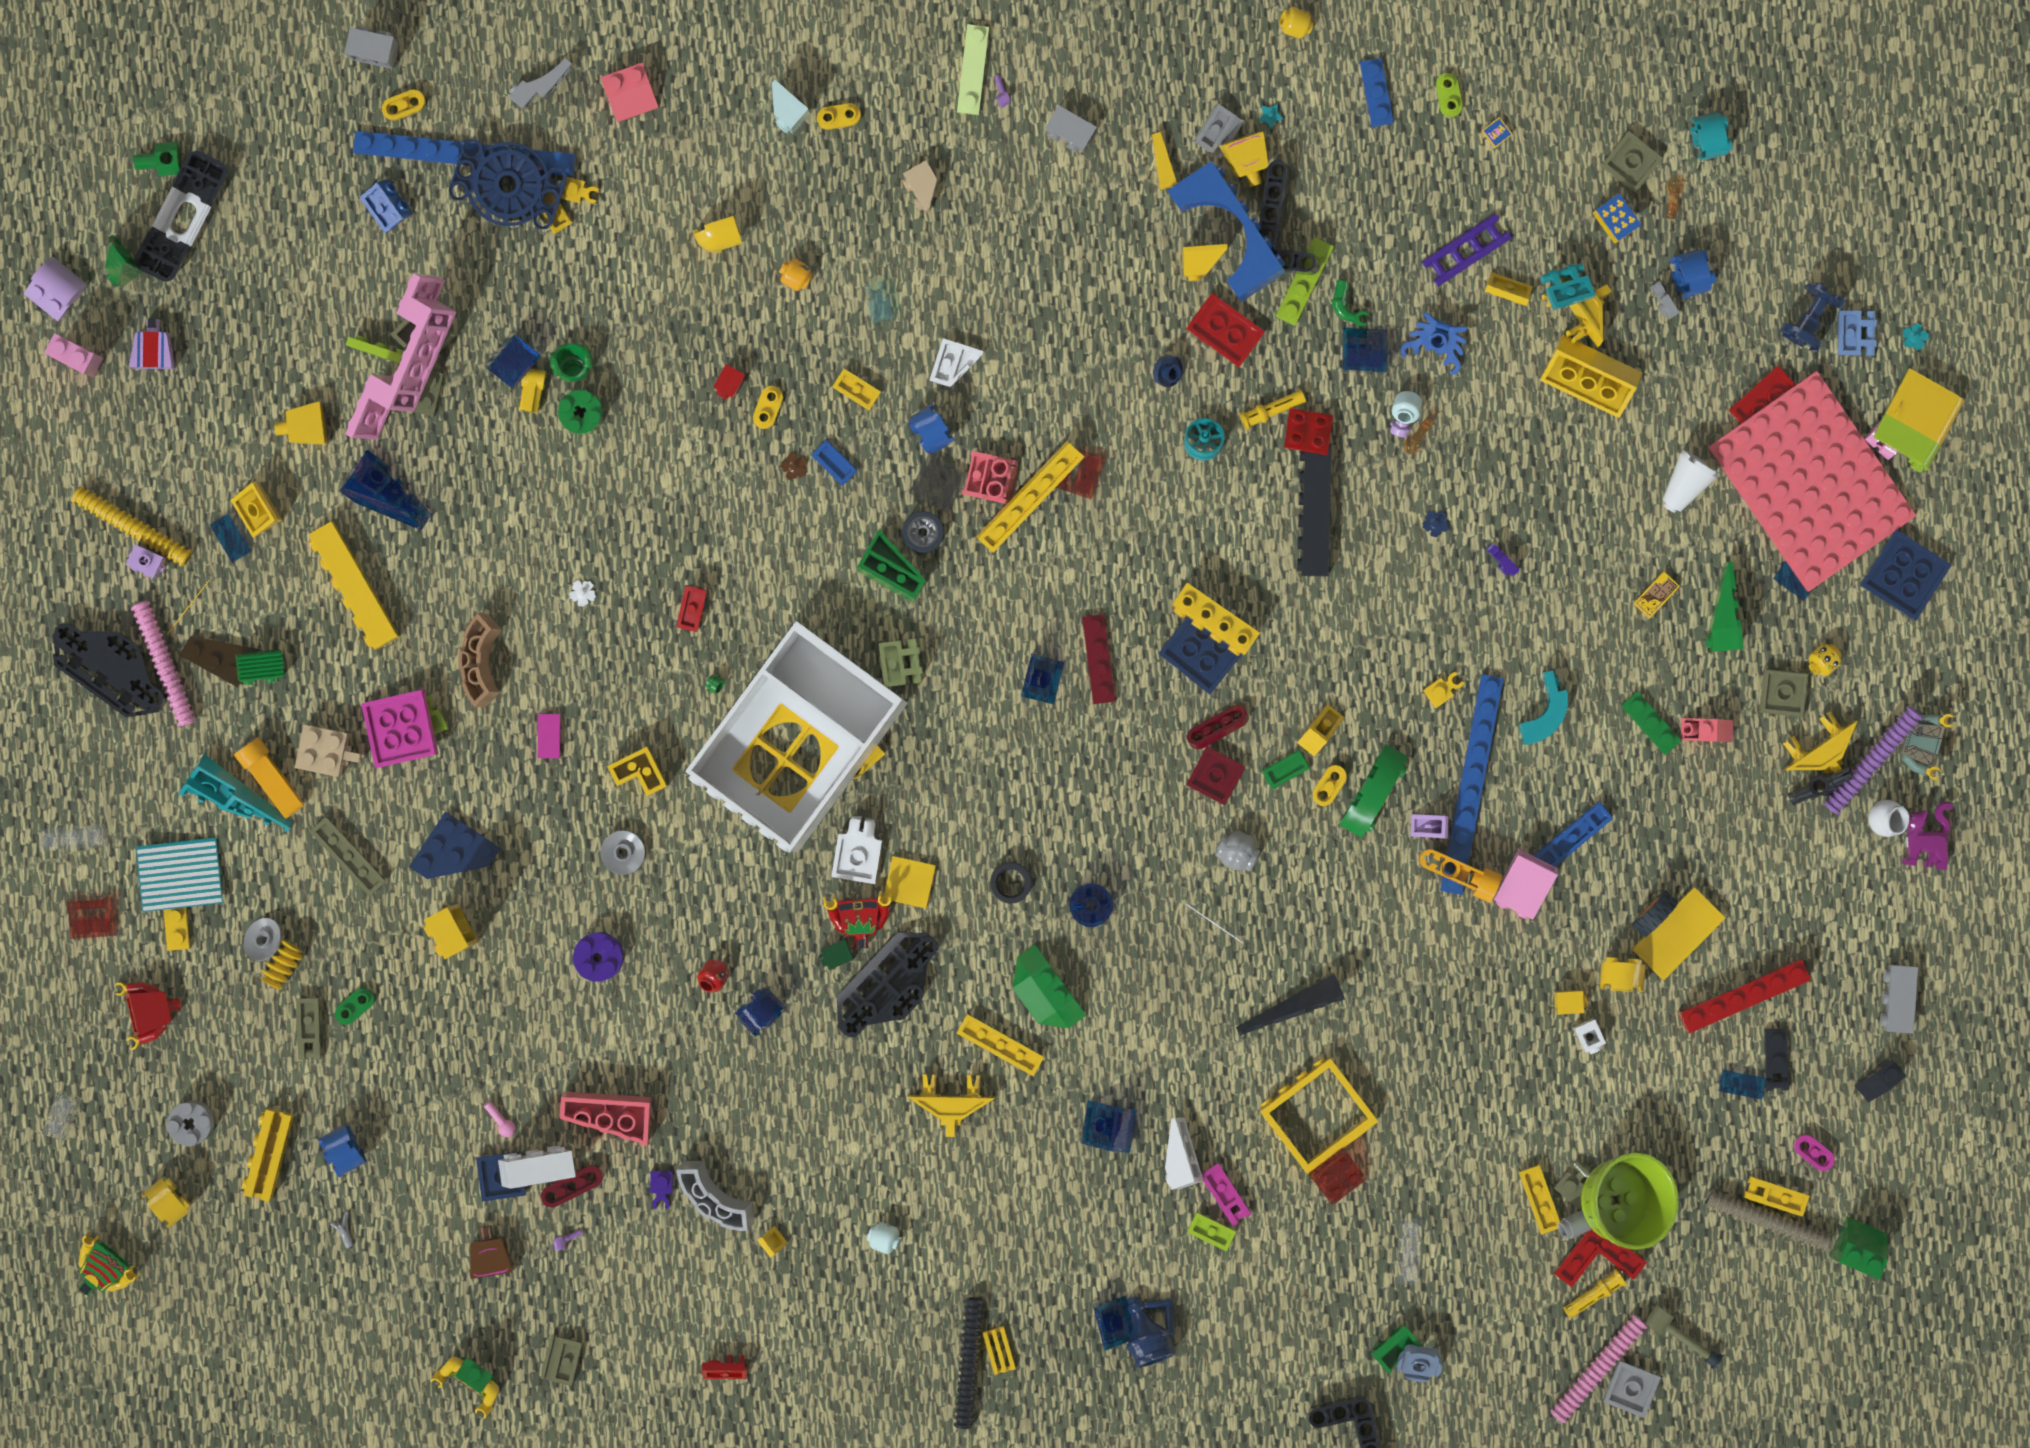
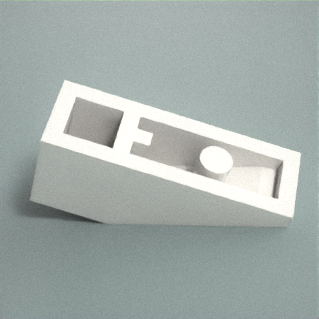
M1185 1118L1171 1119L1165 1165L1166 1181L1171 1190L1182 1189L1203 1181Z

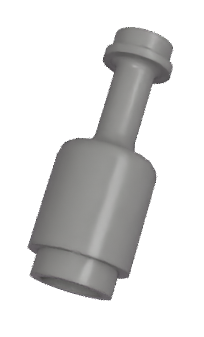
M1582 1210L1562 1218L1561 1222L1558 1223L1559 1232L1565 1239L1575 1238L1592 1229L1587 1223Z

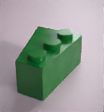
M880 529L877 531L856 569L857 572L911 603L915 602L926 581Z

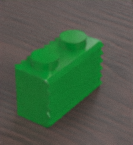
M280 649L235 654L238 681L244 682V685L257 684V680L266 679V683L279 682V678L284 677L283 657Z

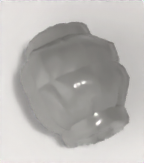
M1234 831L1229 835H1223L1217 845L1215 856L1225 866L1234 870L1251 871L1255 863H1257L1260 850L1256 848L1255 839L1251 835H1247L1242 831Z

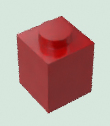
M725 364L713 386L717 390L716 395L725 400H728L729 397L734 399L746 375Z

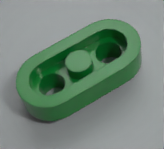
M360 988L337 1006L335 1010L336 1020L343 1025L351 1024L373 1006L375 997L372 991L367 988ZM361 995L366 997L364 1004L359 1001ZM343 1010L349 1011L350 1015L348 1018L343 1017Z

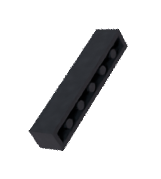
M1330 443L1328 455L1299 451V461H1303V470H1299V483H1303V492L1298 493V505H1302V514H1298V527H1302V536L1297 537V549L1301 550V558H1297V572H1301V576H1329L1332 444Z

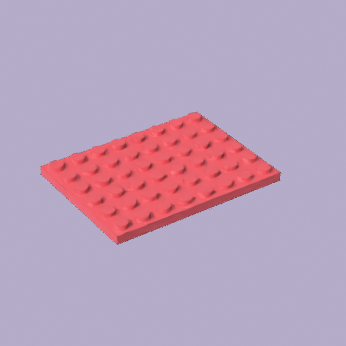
M1817 371L1707 447L1807 592L1892 534L1895 529H1899L1916 517L1908 502Z

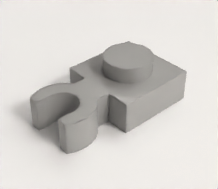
M1660 281L1650 287L1658 299L1660 305L1657 307L1663 317L1668 316L1671 319L1680 313L1670 296L1666 294Z

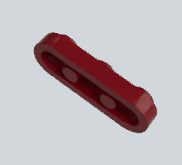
M1234 705L1190 729L1187 733V741L1193 749H1203L1246 725L1249 715L1245 707Z
M588 1165L576 1171L574 1178L557 1180L544 1187L540 1196L541 1201L546 1207H557L597 1187L602 1181L603 1173L598 1166ZM588 1173H595L596 1178L590 1180L588 1178ZM574 1182L576 1188L573 1190L569 1189L568 1183ZM554 1192L556 1194V1198L550 1199L548 1197V1193Z

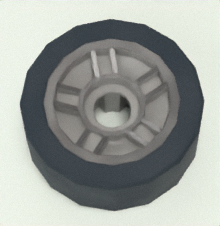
M920 511L913 513L906 519L902 528L903 540L910 549L918 553H928L938 548L941 544L944 530L937 516L930 512ZM921 528H925L927 530L926 536L919 535V530Z

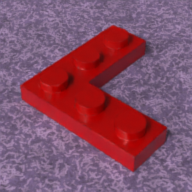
M1591 1229L1583 1234L1554 1271V1274L1570 1287H1573L1600 1253L1634 1280L1647 1262L1631 1249L1618 1246L1599 1236Z

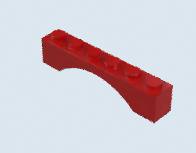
M1796 959L1744 985L1698 1002L1677 1013L1685 1031L1690 1034L1810 981L1811 978L1803 960Z

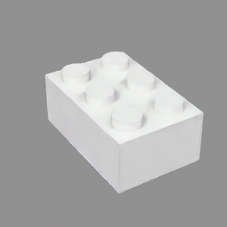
M547 1147L546 1152H543V1150L539 1151V1149L525 1151L526 1155L523 1156L511 1153L504 1155V1159L498 1160L502 1186L510 1189L575 1177L572 1151L566 1150L565 1147Z

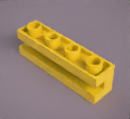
M268 1108L265 1112L261 1113L258 1125H261L260 1133H256L253 1141V1146L256 1147L254 1155H250L247 1167L250 1168L249 1175L244 1177L242 1189H245L244 1196L261 1198L260 1200L267 1202L273 1199L295 1114Z

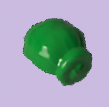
M578 343L565 344L550 353V366L553 369V374L559 376L563 381L574 382L583 380L588 375L589 369L593 368V357L587 345L582 346Z

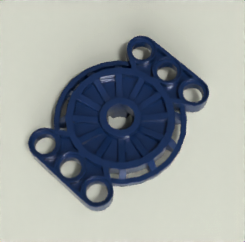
M471 138L466 140L462 146L449 186V195L457 201H462L469 197L475 210L484 219L494 224L518 226L533 220L537 228L545 230L550 228L554 222L567 182V173L562 168L557 167L548 171L542 158L531 148L523 144L499 142L484 149L483 144L479 140ZM471 142H475L479 146V151L476 155H471L467 152V146ZM508 145L507 150H499L495 152L493 149L499 146ZM513 146L521 147L527 151L525 154L515 151ZM489 151L490 155L486 157L485 153ZM531 154L538 159L541 164L540 166H537L529 157ZM464 163H468L472 167V173L469 176H464L460 172V167ZM544 169L545 174L542 176L540 171ZM554 171H560L563 174V180L559 184H555L551 180V174ZM510 175L515 179L516 187L512 192L506 193L502 189L500 181ZM458 184L463 185L465 188V194L462 197H457L453 193V188ZM547 192H552L556 195V202L552 205H548L544 201V196ZM477 202L487 211L486 214L479 209L476 204ZM531 212V216L527 217L526 214ZM541 213L549 216V223L546 226H541L537 222V217ZM490 216L501 217L504 222L496 221L490 218ZM520 216L523 218L521 221L509 223V218Z

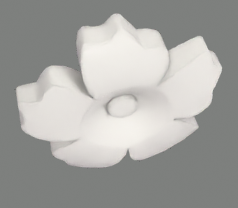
M579 580L573 582L572 589L575 591L569 593V598L574 602L578 600V606L584 607L588 604V600L594 601L596 598L595 591L591 590L594 585L591 581H584L583 586Z

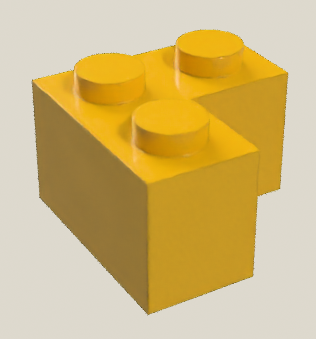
M645 747L607 766L617 786L637 777L646 796L668 787L650 747Z

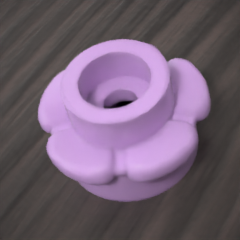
M1398 420L1390 423L1392 425L1390 432L1399 437H1407L1408 432L1412 430L1409 424L1400 423Z

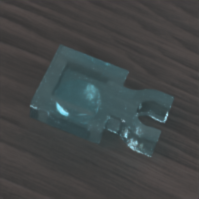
M882 282L878 283L879 290L876 293L871 291L870 285L866 286L867 293L872 298V301H868L867 305L873 324L894 318L889 297H882Z

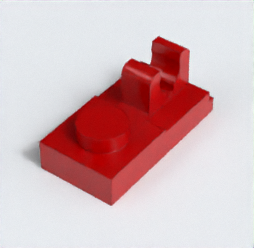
M685 585L676 624L677 628L698 632L707 590L695 585Z
M732 1355L727 1356V1363L718 1360L702 1362L703 1379H747L745 1356L740 1355L738 1363L732 1362Z

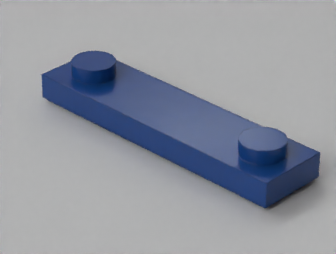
M1598 801L1532 856L1556 867L1614 818L1602 803Z

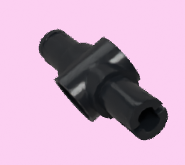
M1847 766L1833 774L1827 773L1823 776H1816L1810 782L1805 783L1804 787L1788 793V797L1792 799L1790 802L1795 806L1810 798L1813 800L1819 796H1827L1837 789L1838 785L1853 780L1854 775L1850 773L1852 771ZM1820 780L1825 783V789L1822 792L1817 790V783Z

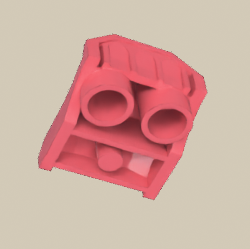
M971 451L970 469L962 494L1007 504L1014 493L1018 475V461Z

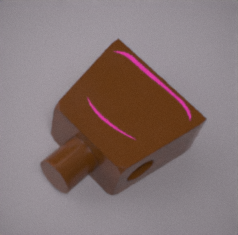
M492 1225L479 1227L480 1240L472 1241L470 1245V1278L476 1279L512 1273L514 1266L504 1237L494 1238Z

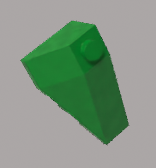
M1725 562L1708 630L1709 635L1705 636L1706 647L1710 648V652L1744 649L1741 620L1736 619L1739 604L1737 598L1733 597V592H1736L1733 562Z

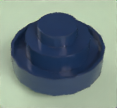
M1168 354L1159 358L1153 369L1155 382L1167 388L1176 385L1183 373L1181 360L1176 356Z

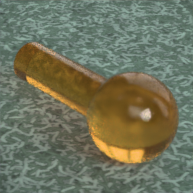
M1672 178L1666 184V190L1669 193L1666 214L1668 219H1675L1678 195L1684 189L1683 182L1678 178Z
M1426 417L1414 436L1404 441L1403 449L1407 454L1414 455L1420 450V441L1434 422L1431 418Z

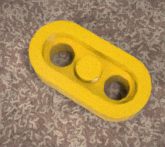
M409 90L385 100L382 105V112L387 119L397 121L422 111L426 100L420 91ZM413 98H417L419 101L415 106L411 105ZM392 106H397V113L392 114L390 112V108Z
M851 103L824 107L817 114V122L825 130L854 126L861 118L859 108ZM847 111H852L854 113L852 118H847L845 116ZM830 114L832 116L831 121L826 122L824 116Z
M768 386L763 389L753 414V421L757 427L768 429L773 426L783 401V394L779 388ZM774 393L776 395L775 400L769 401L767 398L768 394ZM761 414H767L768 420L762 422L760 420Z
M1332 765L1326 769L1312 792V798L1316 804L1327 806L1333 802L1346 781L1347 775L1342 767ZM1333 772L1339 774V778L1336 781L1331 779ZM1321 791L1327 792L1325 799L1319 797Z

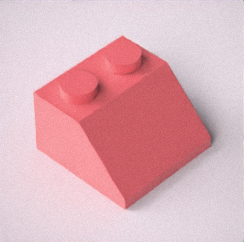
M643 63L600 77L617 122L659 108Z

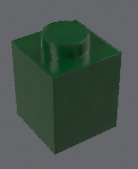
M846 939L822 948V954L819 955L823 967L827 966L829 970L854 960Z

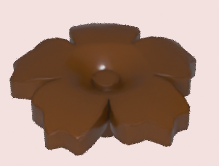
M790 453L786 458L788 462H781L780 467L783 469V472H787L786 478L789 480L796 479L797 475L800 478L806 475V469L804 468L807 465L806 458L798 457L797 459L795 453Z

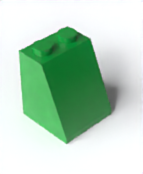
M1846 1216L1830 1257L1843 1265L1880 1280L1889 1260L1888 1233Z

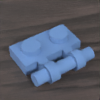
M1838 311L1837 355L1860 356L1861 347H1866V356H1875V347H1877L1875 327H1878L1876 311H1867V320H1861L1862 311ZM1861 327H1867L1866 340H1861Z

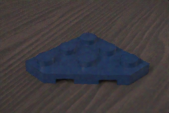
M445 812L409 868L426 879L488 867L501 847Z

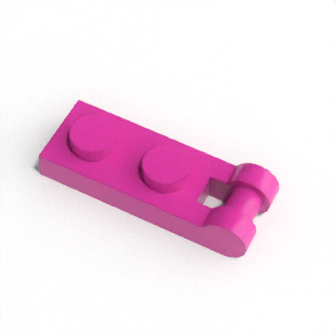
M1219 1163L1201 1173L1204 1183L1232 1226L1238 1224V1220L1243 1217L1247 1218L1252 1215ZM1237 1204L1240 1209L1232 1213L1230 1208Z

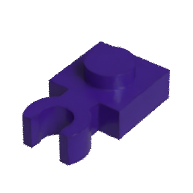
M1494 543L1486 549L1499 563L1497 568L1505 576L1509 574L1512 577L1520 571Z
M650 1171V1193H656V1198L653 1200L654 1209H657V1202L659 1200L665 1202V1209L669 1208L670 1201L666 1194L673 1193V1171Z

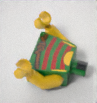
M90 1230L84 1235L78 1262L81 1268L79 1274L85 1278L79 1286V1290L89 1296L95 1288L100 1292L105 1290L110 1292L126 1288L131 1282L141 1276V1273L138 1275L134 1274V1265L131 1266L102 1240L97 1242L99 1239L98 1235L95 1238L90 1237Z
M458 1357L450 1358L440 1370H436L430 1382L432 1383L433 1380L440 1383L438 1388H441L447 1376H451L483 1399V1402L476 1408L475 1413L477 1414L479 1411H482L484 1413L483 1418L485 1419L493 1410L492 1405L499 1392V1386L495 1383L496 1379L491 1373L467 1357H461V1359Z

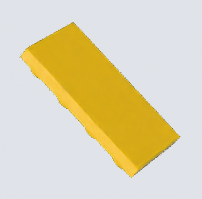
M1693 887L1678 902L1672 913L1651 934L1643 937L1631 950L1664 981L1719 926L1725 917Z

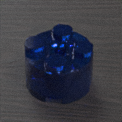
M1084 883L1072 892L1069 899V909L1072 917L1079 924L1085 927H1097L1109 919L1113 911V900L1104 886L1097 883ZM1088 899L1097 902V906H1094L1095 910L1090 911L1089 907H1085Z
M765 987L761 990L758 989L750 997L753 1000L751 1003L743 1004L735 1012L738 1016L737 1019L755 1038L761 1034L760 1031L763 1028H768L781 1016V1011L787 1008L769 988L766 989Z

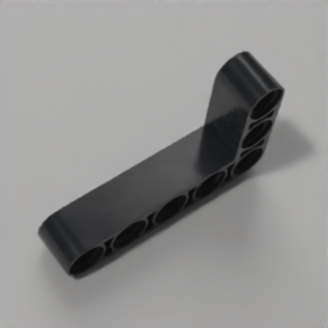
M1274 160L1267 169L1259 225L1262 229L1259 230V233L1262 237H1265L1269 232L1274 233V237L1271 240L1274 246L1271 248V251L1274 255L1279 253L1283 260L1285 257L1291 256V264L1283 266L1285 272L1314 275L1321 267L1320 260L1316 256L1308 252L1280 249L1292 170L1283 161ZM1280 166H1283V174L1281 176H1276V169ZM1280 188V195L1277 198H1272L1274 189ZM1276 210V218L1269 220V213ZM1312 259V267L1305 269V261Z
M1355 1396L1312 1406L1308 1410L1307 1418L1313 1427L1323 1428L1353 1421L1359 1448H1366L1368 1445L1381 1448L1372 1407L1366 1397ZM1358 1402L1366 1403L1367 1407L1364 1411L1358 1412L1355 1410ZM1336 1407L1345 1408V1413L1343 1416L1337 1417L1333 1414ZM1314 1412H1322L1324 1415L1323 1419L1319 1422L1313 1421L1312 1415ZM1362 1424H1370L1371 1430L1368 1433H1361L1360 1427Z

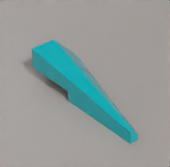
M205 754L196 763L178 793L183 797L186 792L198 796L197 801L201 803L208 799L217 804L219 809L251 819L252 815L264 818L263 824L270 825L273 821L284 827L286 832L289 831L293 824L292 820L286 819L279 810Z

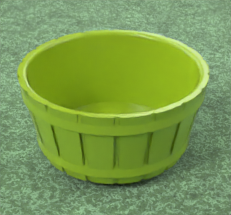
M1630 1153L1615 1157L1598 1165L1589 1174L1582 1189L1581 1206L1587 1223L1599 1236L1618 1246L1640 1250L1654 1246L1669 1233L1668 1231L1671 1230L1676 1219L1679 1198L1674 1178L1662 1162L1647 1154ZM1612 1195L1620 1196L1618 1199L1620 1201L1619 1205L1615 1204L1613 1206L1611 1204L1613 1201L1611 1199Z

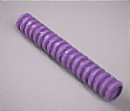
M1906 707L1907 711H1903L1902 716L1897 718L1898 721L1892 723L1894 726L1888 728L1889 731L1883 734L1884 737L1879 738L1880 742L1874 744L1875 747L1870 749L1871 752L1869 754H1865L1866 758H1862L1860 760L1861 763L1856 764L1857 768L1851 770L1854 779L1838 785V790H1834V794L1828 796L1830 799L1824 801L1825 806L1833 813L1839 815L1841 813L1840 810L1845 809L1844 805L1850 803V798L1853 799V795L1859 793L1858 789H1862L1864 787L1863 784H1867V779L1873 777L1872 773H1876V769L1882 767L1881 763H1885L1886 757H1890V753L1896 751L1895 747H1899L1900 741L1903 742L1905 740L1904 737L1909 736L1908 732L1914 730V725L1917 726L1918 721L1923 720L1922 715L1913 707Z

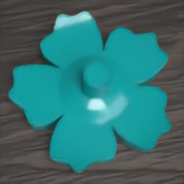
M1918 323L1912 325L1911 329L1905 327L1902 331L1903 337L1907 338L1903 342L1905 347L1912 348L1914 346L1916 350H1921L1925 345L1923 341L1929 340V334L1926 330H1922V325Z

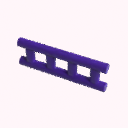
M1496 213L1421 261L1425 269L1432 265L1438 274V277L1433 280L1437 287L1512 239L1507 231L1501 235L1494 225L1499 221ZM1487 229L1494 240L1482 247L1476 235ZM1469 241L1475 253L1464 259L1457 248ZM1450 253L1457 264L1445 271L1439 260Z

